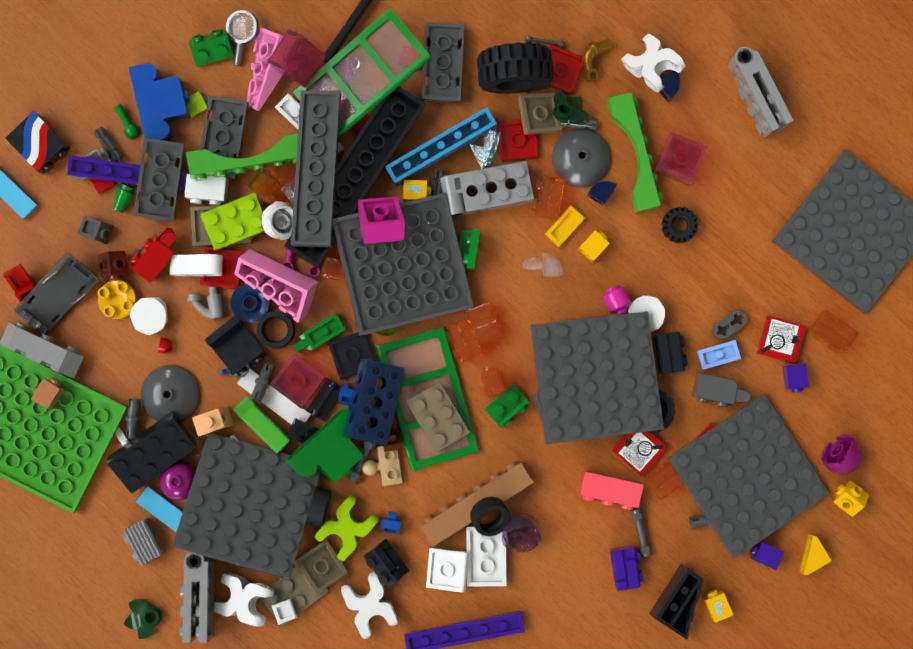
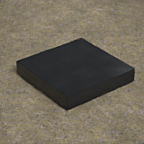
M357 332L328 342L340 380L356 375L361 359L375 361L367 335L359 336Z

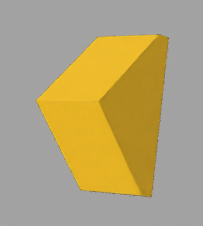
M808 534L799 571L804 575H809L831 562L818 537Z

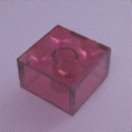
M287 30L267 63L292 83L306 88L326 55L301 34Z
M670 132L653 172L690 186L695 179L707 146Z
M293 353L270 383V386L299 408L304 409L327 377L299 355Z

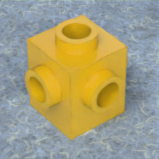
M850 480L847 484H841L836 489L835 493L837 495L834 503L853 517L865 507L869 494Z

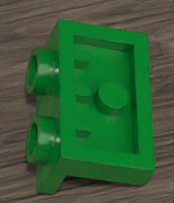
M462 229L460 232L458 245L465 270L474 271L480 237V230L473 229L472 231Z
M513 383L484 410L499 427L502 425L507 427L514 420L512 418L513 415L517 412L521 414L529 407L527 405L529 400Z

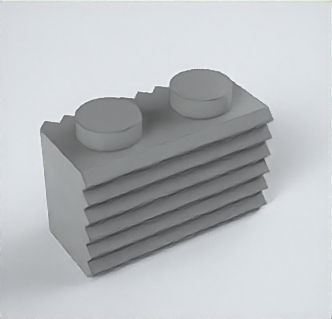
M148 518L123 530L125 533L123 539L128 546L131 545L134 551L132 556L136 563L140 562L141 566L165 553Z

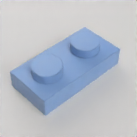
M736 340L697 351L702 370L741 359Z

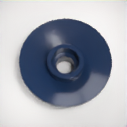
M243 284L233 292L230 299V307L233 314L239 320L252 323L259 321L268 312L270 301L263 297L264 294L257 288L254 290L248 284ZM249 300L254 301L253 307L248 306Z

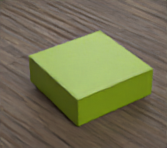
M199 91L189 96L190 101L187 102L191 118L207 111V104Z

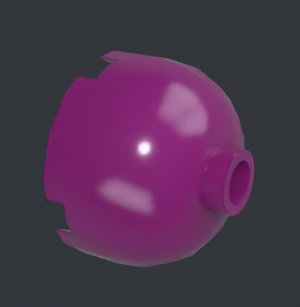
M850 435L838 436L836 438L838 441L833 445L830 442L825 447L821 460L824 462L823 465L831 472L844 475L855 471L859 467L862 451L859 444Z
M178 461L163 471L159 479L162 492L174 500L187 499L196 467L185 461Z

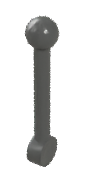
M525 36V41L553 44L558 45L560 48L565 46L563 40L557 42Z

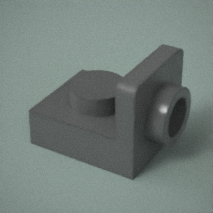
M84 216L78 234L107 244L113 226Z

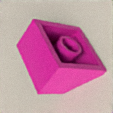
M397 196L358 200L360 228L364 244L404 240L405 220Z

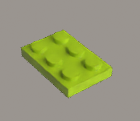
M256 193L200 214L214 251L264 232L262 226L263 210Z

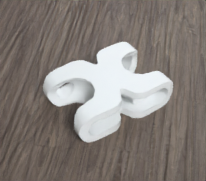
M647 34L642 39L647 49L645 53L640 56H633L627 53L621 60L624 67L635 77H643L646 85L658 93L664 88L659 77L662 72L673 70L679 73L686 66L683 59L670 48L663 49L657 38Z
M375 571L371 572L368 576L371 590L367 595L360 596L356 594L348 584L341 586V592L347 607L351 610L359 611L355 617V625L363 639L370 638L371 636L369 619L374 615L383 616L390 626L398 624V617L392 603L388 600H380L384 595L385 588L378 580V575Z
M223 573L221 583L230 588L231 597L228 602H214L212 610L227 617L238 615V619L241 622L252 626H264L266 617L257 611L256 601L259 597H273L275 589L263 583L249 584L247 578L240 575Z

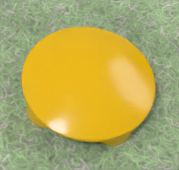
M113 280L107 282L98 290V305L106 317L121 319L131 313V309L136 303V294L130 284L122 280Z

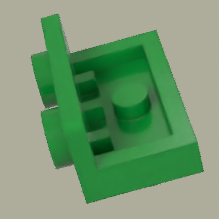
M216 29L209 35L203 36V34H199L189 40V47L196 67L234 57L226 30Z

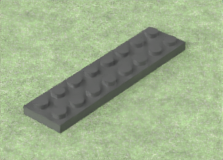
M301 90L291 246L332 247L341 107L340 91Z

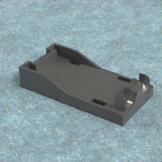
M426 22L424 48L431 54L432 58L423 65L422 101L461 103L465 24ZM427 39H431L430 47L427 46ZM458 40H461L462 46L458 49ZM425 77H429L428 86L425 85ZM456 78L460 79L459 86H457V87H456Z
M209 95L200 150L206 149L227 158H234V155H237L236 159L241 158L249 102ZM210 111L213 112L212 121L209 120ZM241 116H242V117H243L242 125H239V124H240V118H241ZM234 172L226 173L227 176L225 177L227 179H238V174Z
M144 137L134 216L174 221L185 143ZM145 153H148L147 163L144 162ZM176 158H180L179 168L175 167ZM139 192H143L142 201H138ZM171 196L175 197L173 206H170Z
M67 251L17 305L14 311L33 328L47 334L63 315L84 297L100 279ZM32 295H34L35 297L31 299L32 301L30 303H28L27 301L32 297Z

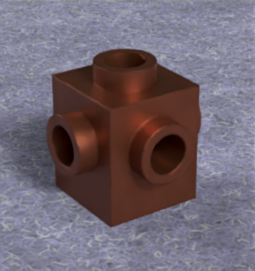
M107 251L98 254V270L101 278L109 277V281L120 280L122 275L128 274V262L126 261L125 251Z

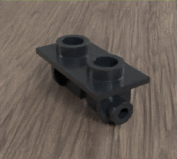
M326 378L306 411L323 421L338 398L342 386Z

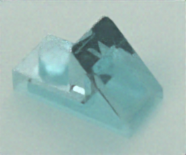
M489 129L485 133L483 138L484 147L469 143L482 169L490 168L501 135L499 131Z

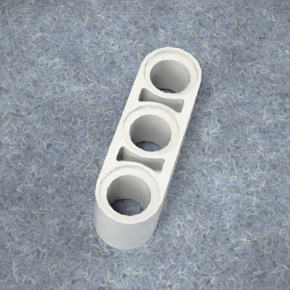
M216 254L172 255L169 275L179 277L222 276L223 256Z

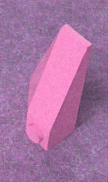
M262 27L259 28L253 48L256 58L255 63L251 64V70H253L254 74L253 79L249 82L248 107L260 111L293 60L294 54L297 51L298 40Z

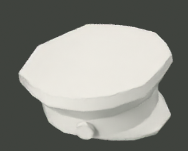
M275 201L263 211L262 226L264 232L269 236L280 240L290 238L293 207L290 203Z
M643 295L635 299L629 306L628 313L648 311L650 331L658 330L665 319V308L662 303L653 296Z
M160 297L141 298L135 303L130 313L135 329L146 335H152L164 329L168 321L167 306Z

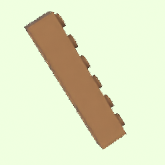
M512 462L505 467L507 471L502 474L499 472L489 477L490 481L485 485L481 482L473 487L474 492L467 495L464 493L456 498L457 502L452 506L449 503L439 509L441 513L435 517L431 514L422 520L424 524L420 527L432 546L434 547L472 522L470 520V512L479 500L486 497H497L504 502L533 484L534 482L522 463Z

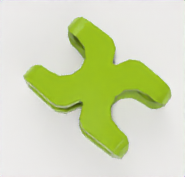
M353 494L336 510L338 520H328L315 535V539L320 542L330 534L340 536L343 546L337 557L341 562L357 547L358 540L356 536H366L379 521V517L374 514L364 522H358L353 519L351 509L357 500Z

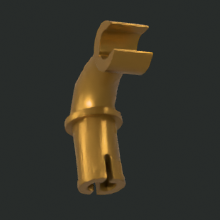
M609 39L597 43L591 42L585 49L582 56L584 67L582 78L586 82H591L590 74L592 79H598L599 73L593 68L592 61L593 58L598 57V54L612 50V43Z

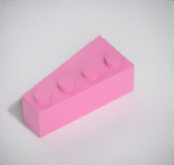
M251 249L238 258L234 274L254 290L256 288L264 294L263 297L267 300H273L280 306V310L291 314L294 317L293 320L297 323L309 314L318 281Z

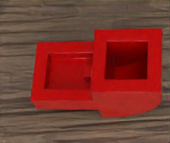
M21 264L3 273L4 278L15 291V296L20 302L37 285L34 278L29 276ZM32 295V297L27 302L30 303L32 301L31 299L35 296Z

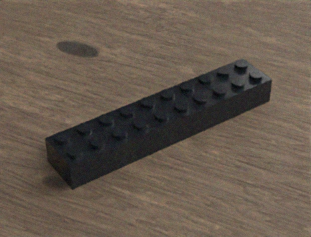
M399 86L377 105L337 165L334 218L351 215L356 212L358 200L366 197L423 111L426 104ZM334 232L332 234V247L336 242ZM291 236L284 245V248L316 269L319 268L332 248L291 246Z

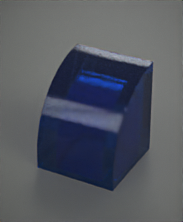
M673 70L662 80L664 88L659 92L668 103L673 99L680 86L679 75Z
M611 181L599 182L591 188L587 196L604 206L617 184Z

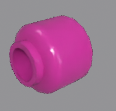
M620 285L607 289L605 291L606 294L603 296L607 311L609 313L616 312L617 315L628 312L627 307L632 302L627 289L624 287L620 288Z

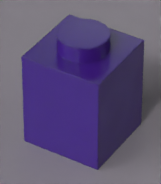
M806 363L782 366L785 389H791V392L794 393L803 392L804 387H809Z
M760 541L751 548L750 554L751 559L776 570L784 552Z

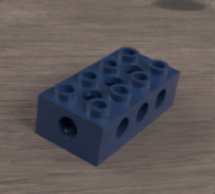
M370 359L360 360L343 433L344 437L387 446L405 368ZM378 378L380 380L379 387H377L376 381ZM373 398L376 400L374 407L372 406ZM371 418V424L368 426L367 420Z

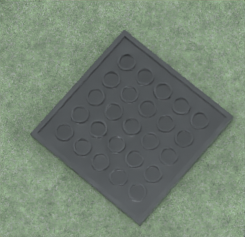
M844 150L772 242L863 314H866L913 255V202L852 154Z
M446 193L399 203L405 220L404 240L364 244L359 213L333 219V232L359 336L474 308Z
M648 311L530 325L545 444L664 430Z
M765 394L760 395L667 458L732 559H736L830 494Z
M208 433L172 547L289 580L307 520L310 503L321 471L317 468L315 474L308 477L298 475L285 461L290 456L281 452L276 454L273 450Z

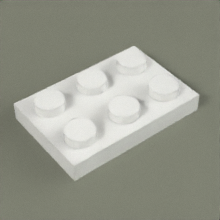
M466 526L467 552H469L467 587L507 586L506 528L503 532L488 537L479 534L474 526Z

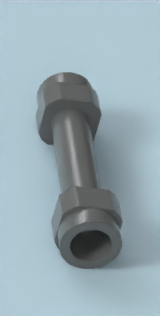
M363 442L362 445L364 447L361 452L363 457L356 463L354 470L348 475L347 479L358 484L362 476L360 474L362 466L367 460L371 449H374L376 445L374 443Z
M642 508L630 510L640 542V547H638L641 557L653 555L652 548L647 542L642 521L644 518Z

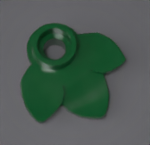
M563 91L556 93L554 96L555 107L553 115L557 120L561 122L570 120L576 123L586 120L588 114L580 110L581 97L567 98Z
M144 600L129 602V607L133 613L127 617L124 626L138 630L139 639L148 638L153 634L155 626L162 621L163 615L161 610L154 606L150 607ZM150 613H154L156 615L155 620H152L150 618Z

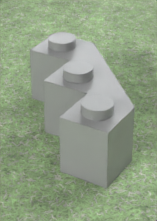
M17 322V324L8 323L0 340L2 346L13 352H18L32 361L46 365L58 373L72 378L75 377L84 358L78 353L79 350L70 345L67 348L53 342V337L44 333L42 336L34 334L28 330L29 326L21 322Z

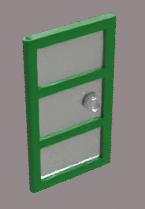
M389 8L293 93L300 101L301 90L340 91V138L432 57L395 12Z
M444 327L376 346L380 362L405 368L395 416L411 471H417V469L479 452ZM441 381L470 433L435 452L406 401Z

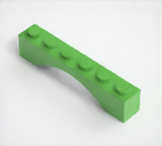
M631 92L610 97L607 100L611 120L627 134L637 156V179L631 193L635 213L657 209L661 206L662 195L656 189L655 184L658 181L656 173L651 170L650 165L653 164L651 154H647L645 146H648L646 135H642L641 127H643L641 116H637V99L632 97Z
M298 134L286 135L268 151L249 158H227L206 149L186 152L190 177L195 179V181H203L208 176L215 175V178L227 176L226 173L231 172L243 174L249 169L261 171L265 170L267 166L272 165L274 168L285 166V163L290 162L296 165Z

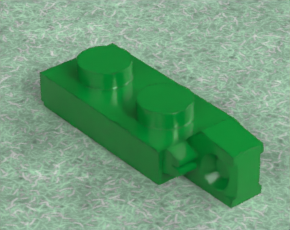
M337 313L303 332L299 336L302 341L293 345L297 353L304 349H307L309 352L347 329Z

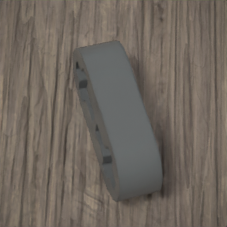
M742 311L730 313L712 327L713 336L719 340L728 338L746 324V315ZM734 315L741 316L740 325L739 323L730 324L735 319ZM727 325L729 327L724 331V336L717 334L718 326L724 327Z

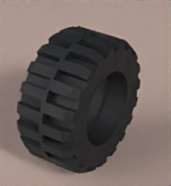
M531 42L507 43L486 48L477 57L479 86L489 93L516 94L531 92L547 87L554 79L552 52L546 45L533 44Z

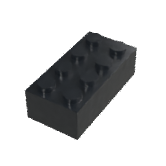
M172 411L109 455L107 465L132 494L196 449V440Z

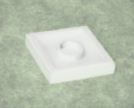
M429 548L426 588L464 593L466 590L469 552Z

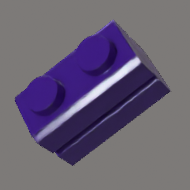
M634 546L610 549L616 590L640 588V582H643L642 570H638L637 562H640L639 550L635 551Z

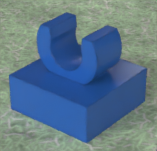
M347 382L345 387H341L338 403L350 406L353 390L349 389L350 383Z
M389 511L388 520L382 519L380 532L400 535L401 522L396 521L397 512Z

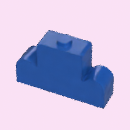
M149 63L128 67L144 137L170 141L173 137V129L167 123L190 117L187 102L190 101L188 90L184 89L183 82L178 76L160 80L159 71Z

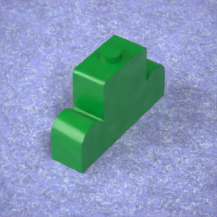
M343 407L285 460L298 475L312 476L317 471V468H319L329 481L336 482L343 475L347 476L354 470L353 466L363 457V454L348 437L343 436L349 411L348 407Z

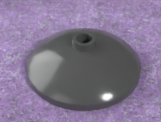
M575 129L565 133L558 139L552 152V165L556 174L562 181L575 187H587L597 183L606 174L610 164V151L606 142L600 135L587 129ZM584 153L586 157L584 159H580L578 154Z
M166 365L153 370L146 377L141 388L142 405L147 414L156 421H159L173 411L182 422L194 413L200 399V389L195 377L188 370L174 365ZM166 391L171 393L169 398H166L164 395Z

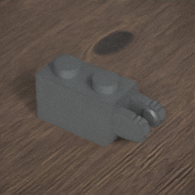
M701 373L696 374L692 397H697L698 402L708 403L711 400L716 401L717 406L728 408V404H734L735 401L747 403L751 398L749 392L737 389L738 385L735 380Z

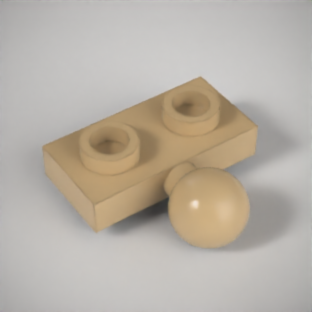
M383 446L377 447L379 463L373 460L365 461L362 466L364 474L372 476L380 470L382 486L402 483L398 450L384 452Z

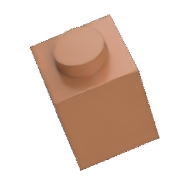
M52 377L50 379H42L31 400L46 409H53L65 388L60 386L62 384L60 381Z

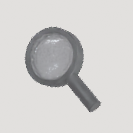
M246 10L235 11L226 22L227 34L232 41L236 42L234 65L236 66L242 65L244 44L254 41L258 36L260 28L256 16Z

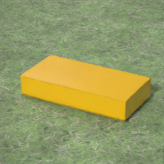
M570 206L545 233V236L560 247L583 222L585 217L573 206Z

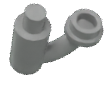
M216 287L209 288L210 295L207 296L209 309L199 302L202 300L200 294L188 295L187 302H191L203 316L210 319L224 317L221 294H217Z

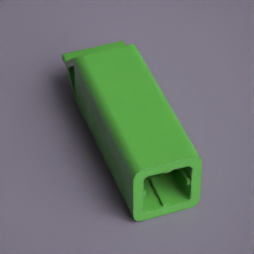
M248 396L233 409L276 454L281 452L292 441Z

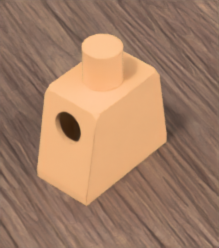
M228 406L192 417L198 437L234 425Z

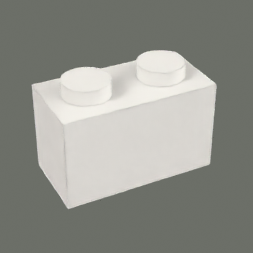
M187 174L185 198L190 200L192 204H202V201H207L209 205L214 206L227 203L229 180L226 177L215 178V176H208L206 180L195 181V179H191L190 174Z

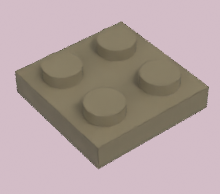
M555 93L525 94L517 97L524 135L562 131L561 121L557 120L553 115Z
M327 539L294 561L296 568L314 595H317L348 573Z

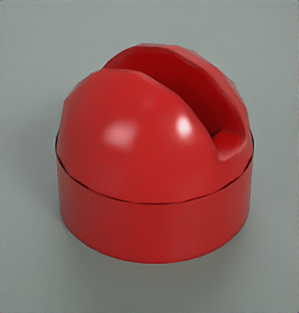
M161 337L158 353L167 354L171 352L172 342L167 338Z

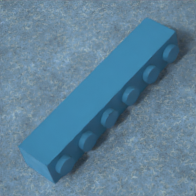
M486 107L386 165L385 168L395 186H398L404 180L414 177L496 129L497 123Z

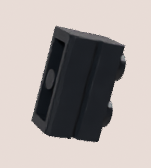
M680 332L654 335L659 374L685 371L688 362L686 355L682 353V347H685L683 335L680 336Z
M384 539L363 556L366 559V564L378 575V580L386 588L410 571L387 539Z

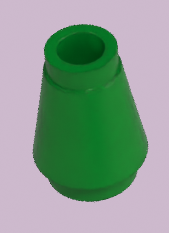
M121 183L120 186H117L112 209L123 213L136 195L134 193L136 188L126 183Z

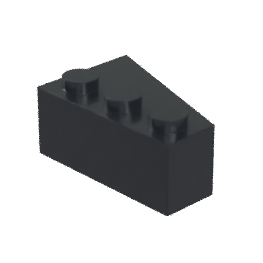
M680 564L649 614L688 640L689 627L694 618L693 612L696 603H698L704 579Z

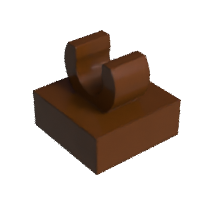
M391 426L388 444L383 446L384 452L404 448L400 429L394 430V427Z

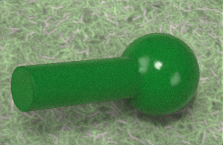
M121 104L115 106L114 109L125 126V136L129 139H136L140 134L139 127L131 123Z

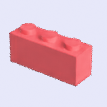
M584 471L579 494L587 501L594 502L596 498L602 500V504L614 506V503L622 504L621 508L633 510V507L639 508L643 484Z

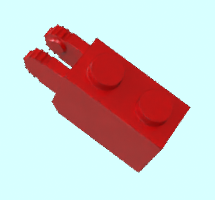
M173 228L164 229L159 236L149 237L142 246L143 250L140 253H136L130 260L131 270L149 283L155 279L172 257L171 244L176 239Z

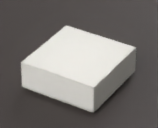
M291 598L272 605L278 625L298 617Z

